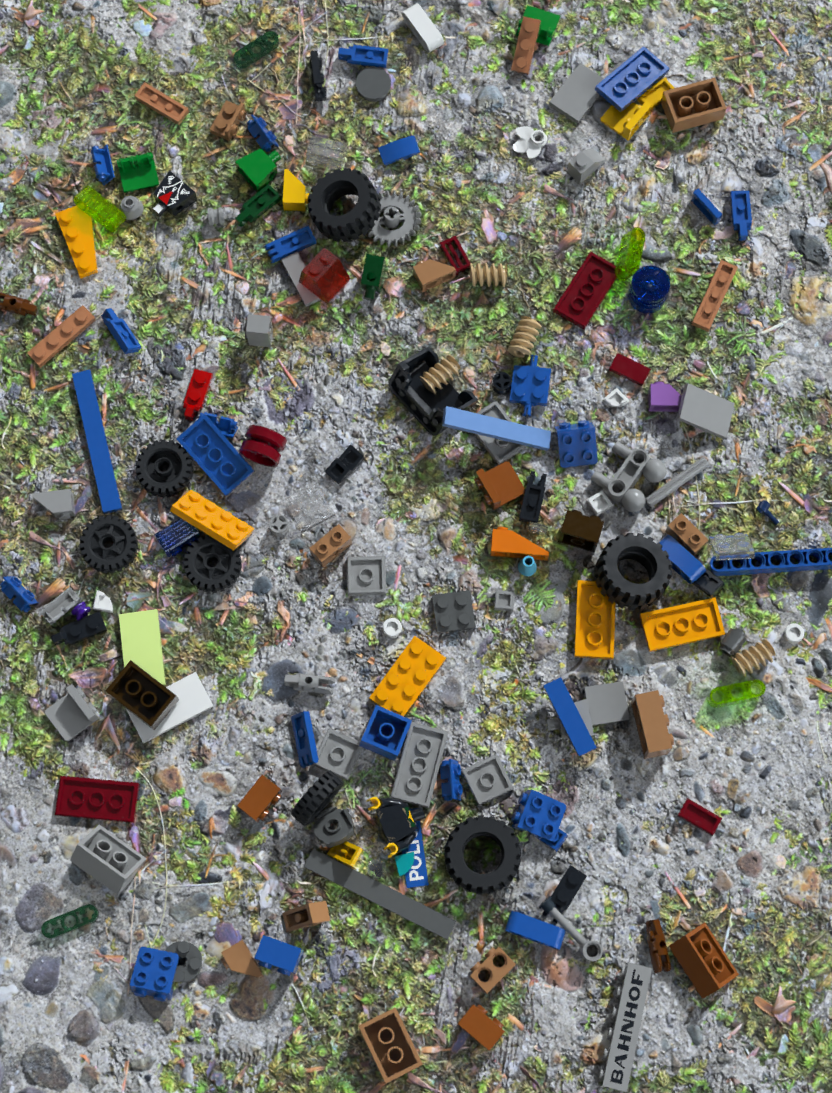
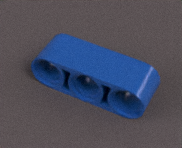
M669 534L659 541L663 546L662 550H666L669 555L667 560H671V568L689 584L694 583L706 572L703 564Z
M512 910L504 929L515 935L560 950L566 930Z

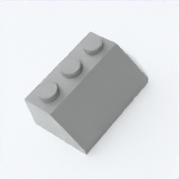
M98 825L77 844L70 861L119 895L129 885L147 858L101 825ZM127 864L129 871L124 875L122 872Z

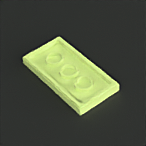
M158 610L119 614L124 667L131 660L162 685L166 686Z

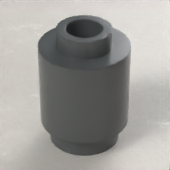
M737 627L735 629L730 628L720 642L719 650L729 657L738 653L747 640L745 633Z

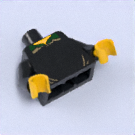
M377 797L367 799L366 802L371 801L373 803V807L368 808V810L377 809L378 818L388 841V845L383 850H391L388 858L407 849L416 838L418 829L415 822L426 818L422 807L410 811L408 803H404L402 800L393 798L378 799Z

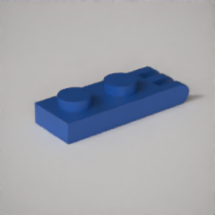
M308 225L266 244L264 248L268 251L267 254L271 257V262L275 263L317 242Z
M303 711L291 716L300 766L305 768L318 763L310 712Z

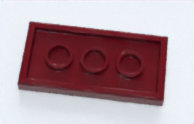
M590 251L553 308V312L585 330L622 272V269Z
M60 776L55 816L135 823L140 784Z

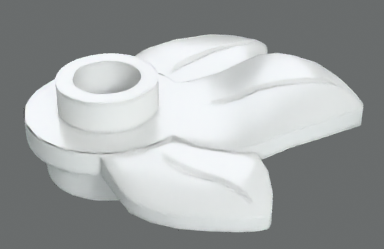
M528 126L515 129L520 139L513 145V150L518 153L527 152L529 159L537 157L541 152V147L547 143L546 134L541 130L534 131Z

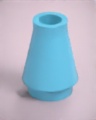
M526 556L518 563V570L522 575L531 576L536 572L537 564L533 557Z

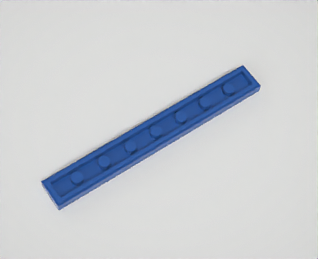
M91 370L73 373L72 377L103 513L108 514L123 510Z

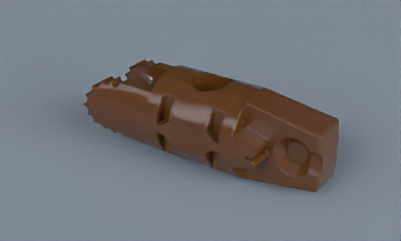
M0 292V299H3V303L0 302L1 310L25 316V314L36 316L38 308L36 305L30 304L29 300Z
M659 919L646 921V938L654 973H660L662 970L664 972L671 971L665 935Z

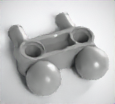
M617 441L612 448V452L624 458L625 462L613 478L609 479L595 471L591 481L604 488V493L608 495L611 501L622 503L623 507L629 512H638L645 505V496L640 490L632 488L642 474L649 482H660L665 478L667 469L661 460L652 459L645 450L637 448L631 450ZM639 458L642 459L643 462L635 463L634 460ZM620 488L622 492L615 493L613 489Z

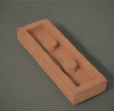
M523 16L511 71L529 75L541 20Z
M145 82L134 95L136 100L178 125L182 123L189 113V108Z

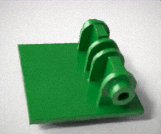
M527 5L523 16L541 20L536 42L549 46L561 16ZM522 20L518 23L516 36H519Z
M153 152L117 160L124 193L159 185Z

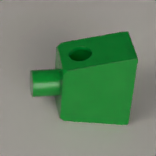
M258 149L236 160V168L258 193L277 176L278 171L275 163L281 160V156L276 150L267 155L262 149Z

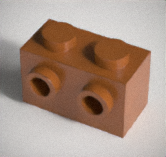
M262 774L237 807L258 823L259 820L263 821L267 817L270 806L272 804L276 805L282 798V795H280L282 790Z
M473 1004L458 1022V1025L490 1051L505 1032L502 1029L504 1025L496 1018L491 1020L486 1015L488 1011L480 1004L477 1007Z

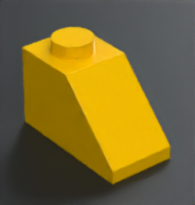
M284 169V211H306V204L309 203V193H306V187L288 169Z

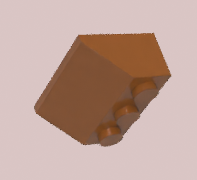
M705 922L669 945L673 955L679 961L685 974L688 975L702 999L719 990L739 975Z

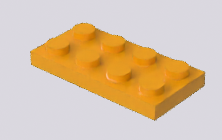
M193 490L187 492L170 509V512L233 551L252 535L254 530L246 522L233 516L230 512L225 511Z
M577 581L574 657L613 659L616 603H610L608 601L609 597L607 595L604 597L601 594L602 588L597 587L596 581Z
M716 597L640 613L649 652L725 635Z
M414 636L369 699L378 706L405 717L445 662L446 657Z

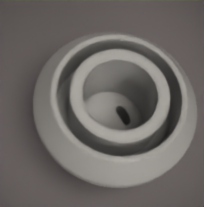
M134 196L124 197L119 204V213L127 220L137 219L144 210L142 201Z

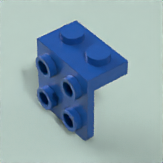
M582 420L578 421V424L572 425L566 422L554 427L555 435L558 438L559 461L562 468L592 465L598 462L595 426L592 422Z
M532 789L522 792L518 800L520 804L518 811L514 812L511 822H513L511 828L518 831L525 830L548 841H553L565 813L566 805Z
M141 947L129 985L131 992H134V995L138 997L149 995L158 1001L171 1000L173 995L172 984L179 955L177 953Z

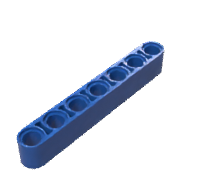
M832 548L715 555L711 558L707 570L715 576L832 569V561L828 559V555H832ZM809 556L815 557L817 563H812L809 560ZM790 558H796L798 564H792ZM770 559H776L779 565H773ZM751 560H757L760 566H753ZM732 561L739 562L741 568H735L732 565ZM713 563H720L722 569L714 568Z

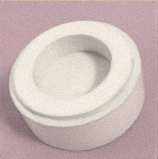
M389 618L383 623V633L386 637L396 638L401 634L402 625L399 620Z
M790 624L784 630V638L791 644L799 643L804 637V629L799 624Z

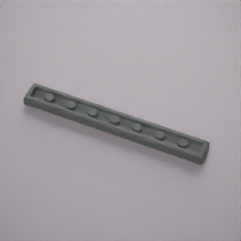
M312 849L304 865V868L448 940L456 923L455 920L315 849Z

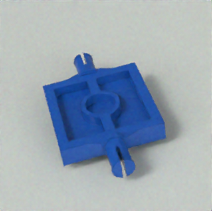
M534 355L530 356V365H514L510 403L523 405L524 417H531L532 406H547L551 368L538 367L537 355L535 357Z

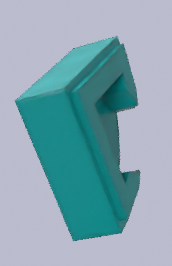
M414 852L394 856L399 877L405 875L413 866Z

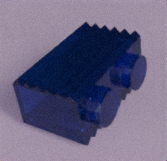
M181 518L154 534L167 557L171 555L174 557L180 554L184 547L187 545L192 546L191 543L198 541L197 538L200 537L196 528Z

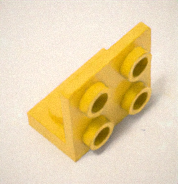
M646 101L642 106H638L633 102L622 112L611 105L600 118V121L629 141L649 117L652 104Z

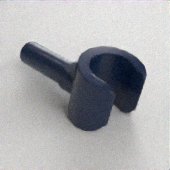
M763 500L759 503L757 511L768 516L777 525L779 521L768 511L771 506L770 503Z

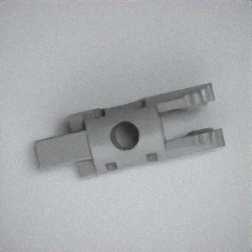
M296 673V675H285L284 684L285 686L294 687L293 690L333 695L334 690L332 688L320 686V683L332 685L335 684L336 678Z

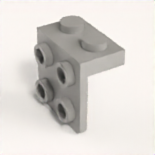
M73 684L66 688L68 694L45 710L46 716L66 741H70L99 719L95 714L97 709L91 702L87 704L84 700L85 693L80 687L75 688Z

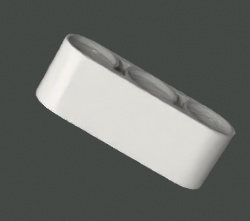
M418 3L402 11L401 14L405 23L426 52L429 53L444 44L442 35Z

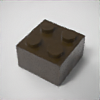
M567 510L558 542L595 553L604 521L594 515L588 517L582 515L580 511Z

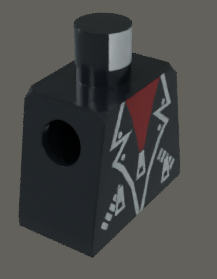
M169 171L153 194L157 204L152 210L159 217L165 211H168L172 216H176L197 201L196 193Z

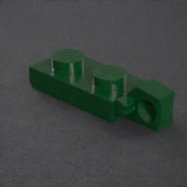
M270 184L266 185L242 205V208L239 210L240 214L235 217L236 223L240 227L248 221L252 223L280 201L281 195Z

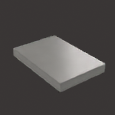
M580 63L549 101V105L578 124L601 96L595 91V87L604 78Z
M687 383L684 385L676 419L725 439L728 435L735 403Z
M496 400L477 413L512 422ZM474 434L497 465L506 462L528 447Z

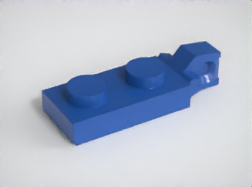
M353 44L348 49L339 48L338 59L345 60L347 63L386 68L387 48Z
M731 191L730 202L734 231H738L739 241H746V237H748L747 230H751L752 225L749 191Z
M112 308L105 309L101 317L125 354L138 352L141 349V345L124 319H119Z

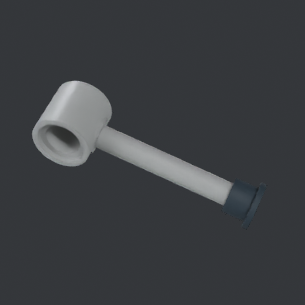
M551 897L546 898L538 908H542L546 913H550L580 945V956L584 960H599L603 954L601 944L597 941L586 940L555 908V904L550 900ZM589 945H593L596 950L592 957L588 956L586 952Z

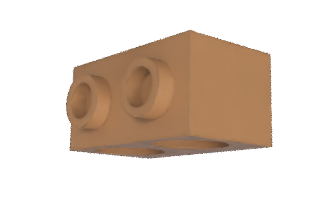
M492 947L484 955L487 959L482 964L478 961L470 969L472 972L470 978L486 994L516 965L500 947L496 950ZM495 956H501L504 959L502 967L494 966L493 958ZM485 970L490 974V979L487 982L479 980L478 974L480 971Z

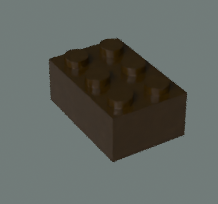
M131 660L106 689L110 697L154 731L179 701L173 692Z

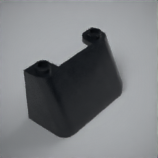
M427 347L400 362L389 379L388 385L391 392L427 432L437 436L448 428L442 426L443 412L446 406L469 411L475 406L478 399L468 390H464L459 394L449 382L447 386L440 383L442 386L441 390L435 387L436 394L426 389L419 376L423 377L424 372L429 373V368H435V364L439 363L438 355L430 347Z

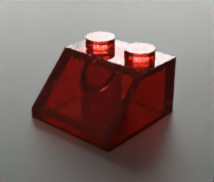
M325 247L301 271L299 283L327 304L350 281V277L339 258Z

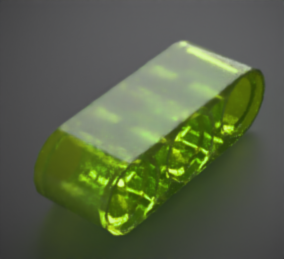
M85 185L73 198L74 203L81 210L112 233L126 220L125 214L88 185Z
M639 227L633 228L622 236L615 268V274L621 281H626L639 271L645 242V233Z
M750 680L716 687L708 694L707 702L713 708H720L755 701L765 693V685L760 680ZM751 686L758 687L760 693L754 694L751 691ZM732 690H738L741 697L735 698L732 695ZM714 693L719 694L722 701L716 702L712 695Z

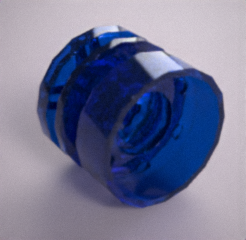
M652 265L643 266L635 272L628 293L629 302L634 309L641 313L649 314L655 313L663 307L671 285L667 273L660 267Z

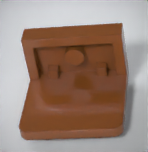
M508 461L484 472L483 468L476 471L475 484L478 489L483 491L486 503L491 505L493 510L525 494L523 484Z

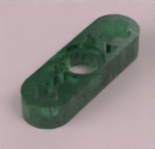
M268 31L235 52L234 63L236 67L240 69L247 68L279 46L278 34L274 31ZM254 47L261 48L259 53H253L251 50Z
M87 904L47 920L42 925V934L46 938L55 939L94 923L99 918V910L94 905ZM88 908L94 911L92 919H89V917L81 918L83 923L80 924L78 912L82 916L87 913ZM68 916H74L76 919L75 925L70 928L67 927L65 919ZM58 920H60L64 931H61V928H57L54 930L53 935L46 931L49 929L50 924L52 926L60 925L58 923Z

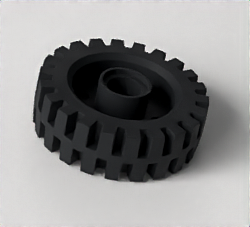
M165 439L161 440V442H158V440L154 441V444L151 445L149 443L146 449L143 448L141 455L139 454L137 457L136 474L143 488L154 496L158 495L164 498V496L171 497L172 494L177 495L180 490H185V486H188L189 480L192 479L193 465L191 458L185 448L181 447L177 442L174 443L172 440L167 442ZM162 466H169L167 471H160Z
M99 516V519H93L92 523H88L86 525L87 528L83 529L79 544L81 554L88 565L96 571H101L102 573L120 572L122 568H127L129 563L134 561V556L137 555L138 540L135 531L126 520L120 519L118 516ZM113 541V545L111 547H104L106 542Z
M205 535L204 538H197L198 541L191 543L192 546L188 547L187 553L184 556V568L188 579L199 590H204L208 593L209 591L217 593V591H225V588L229 589L232 586L231 584H235L237 581V577L240 576V570L242 569V561L238 549L236 548L233 551L209 535ZM211 560L218 561L215 567H209L208 563Z
M328 770L302 796L292 810L291 815L303 826L309 825L330 804V801L338 794L344 782L335 773Z

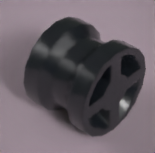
M505 372L495 374L492 382L494 392L500 395L509 392L511 386L510 376Z

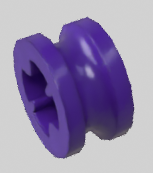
M81 602L75 606L71 613L76 615L77 620H80L89 614L91 608L86 607L85 602Z

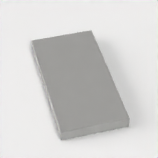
M411 723L391 798L429 809L448 731Z

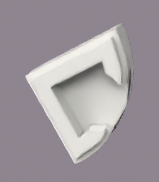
M615 388L602 402L611 407H622L627 405L629 400L618 388Z
M97 590L93 610L113 613V604L110 598L105 593Z

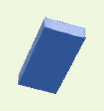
M699 188L693 192L691 201L713 225H717L721 220L722 213Z

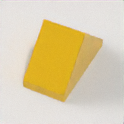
M346 841L341 845L330 848L327 855L355 869L364 851L362 848Z

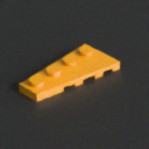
M90 201L55 213L80 279L98 273Z

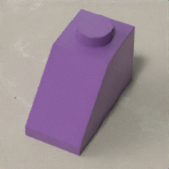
M654 382L650 384L648 390L649 411L678 412L682 396L670 384Z

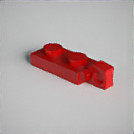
M194 369L183 402V408L186 409L185 419L193 421L195 412L202 410L213 378L212 373Z

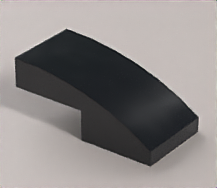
M350 445L324 472L337 484H340L366 457L354 446Z

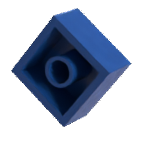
M376 705L358 746L395 761L412 720Z
M263 935L254 959L259 961V966L270 970L274 966L278 968L277 972L290 976L291 973L296 974L304 951L296 946Z

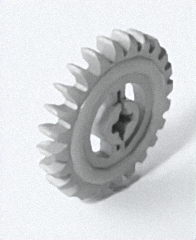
M386 190L385 197L379 192L381 210L378 213L383 212V216L374 221L375 226L372 229L369 228L367 230L369 232L368 237H374V242L380 240V245L386 242L387 247H390L391 243L396 247L398 242L404 245V240L411 241L410 236H416L415 231L420 229L421 212H417L419 206H414V199L409 202V195L403 198L402 191L399 196H396V191L394 190L392 196H390L388 190ZM400 222H404V224L396 230H386L381 226L385 225L387 228L393 229L396 228Z

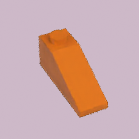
M497 527V529L492 531L490 556L521 559L531 556L534 560L548 561V551L516 532L508 530L506 527Z

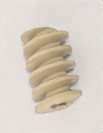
M470 263V281L473 287L476 286L477 281H479L481 287H483L485 281L488 287H490L492 281L495 287L498 286L499 281L505 287L507 282V264L503 269L502 263H499L496 269L495 264L492 263L489 269L487 263H484L481 269L479 263L476 264L475 268Z
M521 316V320L518 322V327L515 330L516 333L513 334V340L510 342L511 346L508 347V352L519 358L531 355L529 349H533L534 345L530 342H536L537 339L534 336L539 335L536 329H541V324L531 317Z
M448 354L446 359H441L440 363L435 364V368H429V373L424 372L423 377L419 376L427 390L436 394L435 387L441 390L442 386L440 383L447 386L448 382L446 379L448 378L453 381L452 374L460 376L458 370L461 368L455 358Z
M763 639L762 643L757 642L755 647L750 646L748 650H742L741 654L736 653L735 658L731 656V660L736 670L743 677H746L745 671L747 670L752 674L753 666L759 670V663L765 667L766 659L772 663V656H775V651L767 639Z

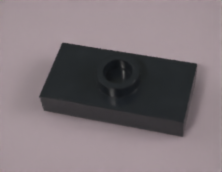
M707 569L703 575L692 583L711 599L724 586V582Z

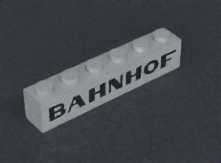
M629 962L626 963V967L622 966L620 978L623 981L622 986H618L615 998L619 1000L617 1007H613L611 1019H614L613 1028L609 1027L607 1039L610 1040V1043L603 1053L602 1060L606 1062L604 1069L601 1068L598 1081H601L600 1086L627 1092L652 968Z

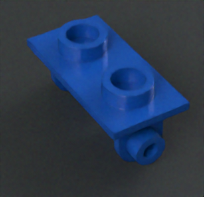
M252 114L251 116L254 120L247 122V129L254 138L260 134L256 141L261 149L268 152L272 149V145L278 147L279 145L275 141L277 137L272 131L267 130V123L264 119Z
M108 145L101 149L98 146H93L90 152L93 162L98 163L94 165L96 178L105 185L115 177Z
M207 412L200 413L199 418L206 414L225 437L233 438L238 430V422L234 421V419L221 416L220 422H218V415Z
M3 577L5 581L0 584L1 591L9 599H12L15 595L17 596L13 603L21 612L27 613L31 609L30 605L38 604L34 594L26 590L17 577Z
M453 759L442 761V765H440L441 779H448V782L441 783L442 797H444V801H452V799L460 801L463 792L459 775H461L460 764Z

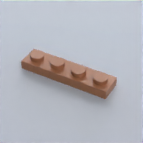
M723 260L720 261L691 325L709 332L737 271V266Z
M82 305L27 352L28 356L41 368L95 322V317Z

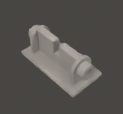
M69 587L39 612L52 625L76 604L78 605L81 599Z

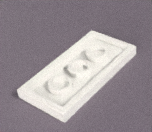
M196 672L166 687L178 697L179 701L155 731L127 710L143 743L214 707Z

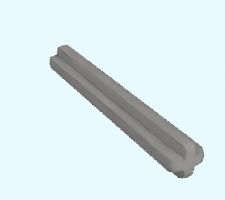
M704 457L696 461L649 495L645 500L649 507L656 505L707 468L709 465L708 461Z

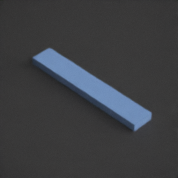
M448 406L444 408L442 426L547 451L550 449L551 431Z

